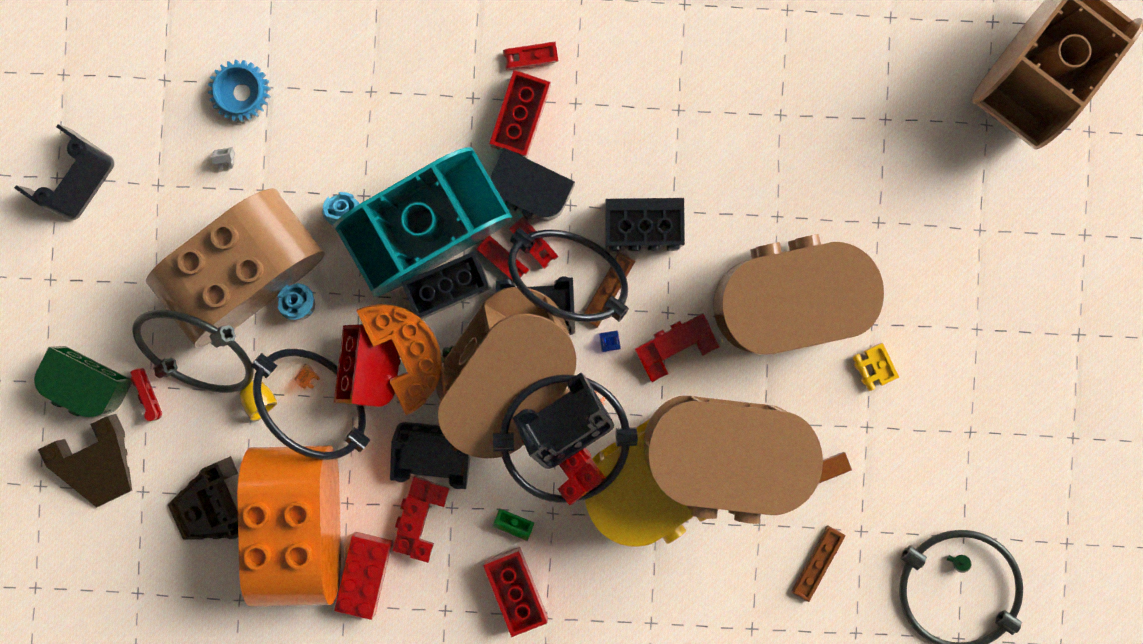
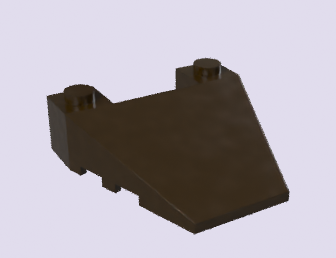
M117 414L106 416L91 423L90 425L98 442L72 454L66 439L54 441L38 449L45 466L96 508L132 491L130 469L127 465L126 457L128 453L124 442L125 431Z
M231 456L202 468L185 489L181 490L168 504L183 540L238 538V510L224 481L239 474Z

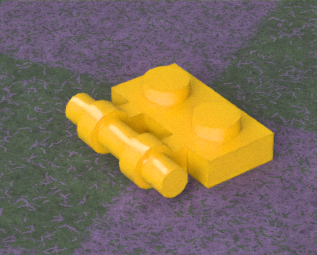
M883 343L865 350L864 353L867 358L864 360L861 359L860 354L852 356L855 362L854 366L856 370H859L863 378L861 381L863 385H866L868 391L875 389L873 382L876 380L883 386L899 378ZM870 364L874 374L869 375L865 366Z

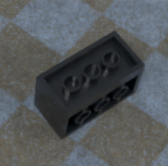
M684 198L605 199V248H609L610 252L621 251V248H628V251H640L641 248H648V251H659L660 248L667 247V251H678L680 247L685 245ZM623 223H626L630 228L626 232L620 229ZM642 223L649 227L646 232L639 227ZM662 223H665L668 227L665 231L659 228Z

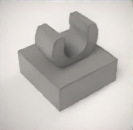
M233 147L213 151L211 160L213 165L218 164L219 170H223V163L225 162L229 164L230 169L233 168V158L235 155Z

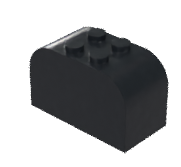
M506 148L503 149L491 175V181L506 207L515 212L517 209L521 210L523 216L531 220L535 217L543 221H549L560 216L575 187V181Z
M474 251L401 283L414 314L421 319L492 289L480 260Z

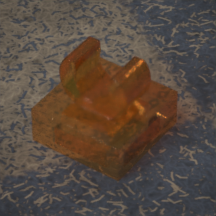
M304 364L294 380L303 389L307 386L313 389L314 385L310 383L311 379L320 380V378L310 366Z

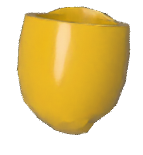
M252 380L246 388L240 390V401L250 420L258 421L261 417L257 412L254 401ZM262 382V398L265 408L269 412L277 405V400L270 388Z

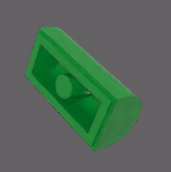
M499 508L492 527L528 541L535 522Z

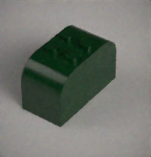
M67 346L48 347L34 377L37 391L43 397L51 400L50 403L60 408L64 407L68 409L70 414L83 417H96L116 411L122 404L132 384L130 378Z

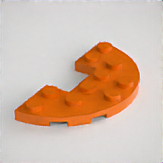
M378 304L357 309L359 318L373 347L390 339L393 340L407 372L390 379V383L406 416L413 413L426 403L435 390L440 378L441 352L434 333L421 318L401 307Z

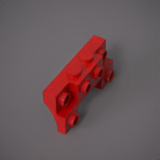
M704 313L684 323L678 321L670 325V330L666 332L661 330L653 334V339L635 348L651 382L669 374L663 360L696 344L701 355L704 356L720 347Z
M587 448L559 464L569 479L557 490L569 505H573L606 479L591 459L592 455Z
M413 477L407 498H403L401 503L402 516H398L395 528H398L392 551L409 555L410 558L429 562L434 543L423 540L420 537L430 504L445 507L450 490L449 487L422 477Z

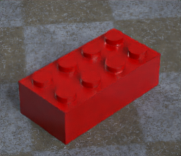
M513 70L489 143L492 148L501 151L506 148L528 158L551 88V82Z
M355 532L352 535L334 611L369 620L374 618L393 540Z
M521 547L484 561L483 567L511 637L548 623L547 613Z

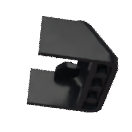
M57 124L56 128L71 137L67 145V152L75 159V162L55 191L47 187H40L33 191L30 188L18 185L14 189L39 206L65 219L76 220L82 215L114 168V159L74 130Z

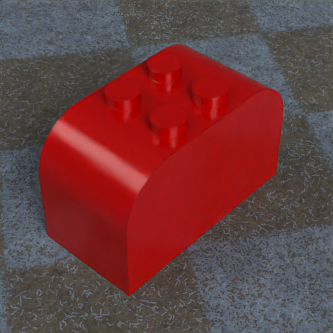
M363 324L343 325L333 403L381 407L393 399L395 391L390 383V379L398 376L401 358L392 339L373 347Z

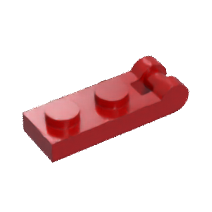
M556 41L503 50V55L506 57L507 62L505 63L506 70L559 62ZM519 55L520 60L514 61L513 56Z
M524 216L509 228L513 234L518 228H521L527 234L536 231ZM543 238L535 239L536 242L529 252L545 269L549 266L548 263L551 260H555L559 256ZM545 249L548 254L542 258L539 253Z
M491 236L487 237L477 250L512 280L508 268L509 252ZM516 259L517 271L521 278L524 273L527 274L529 272V269Z
M138 368L130 371L132 375L131 382L137 388L139 393L138 399L146 410L144 414L147 421L160 419L162 411L145 369Z

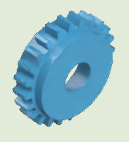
M236 59L234 64L227 61V67L221 64V71L215 70L217 75L216 77H210L214 82L208 83V86L212 88V90L208 91V94L213 96L209 100L215 103L213 108L219 109L218 113L220 115L225 114V118L230 119L231 117L235 122L239 117V120L244 122L245 117L248 120H252L251 115L258 117V110L264 112L262 106H268L265 99L271 97L266 94L271 88L266 86L269 80L263 79L266 74L260 72L261 69L258 66L254 68V64L251 62L247 66L245 60H242L240 64ZM245 84L249 87L250 96L248 99L239 101L234 97V89L237 85Z

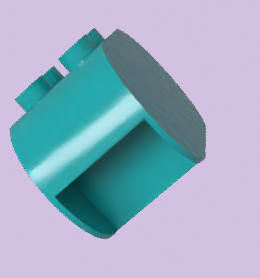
M466 147L431 162L355 206L342 215L334 223L333 227L355 262L373 297H378L401 287L402 282L432 270L504 227L513 217L474 149Z

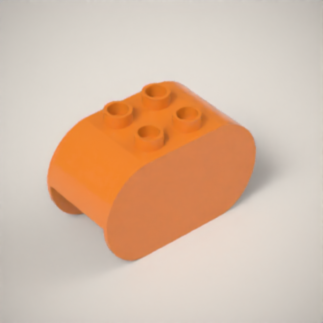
M331 445L304 446L321 452L335 451ZM288 447L248 448L241 462L237 489L239 578L245 603L249 607L332 605L337 596L341 573L338 460L310 458Z

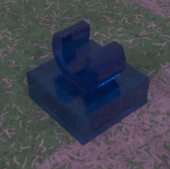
M618 330L599 333L602 352L621 349Z

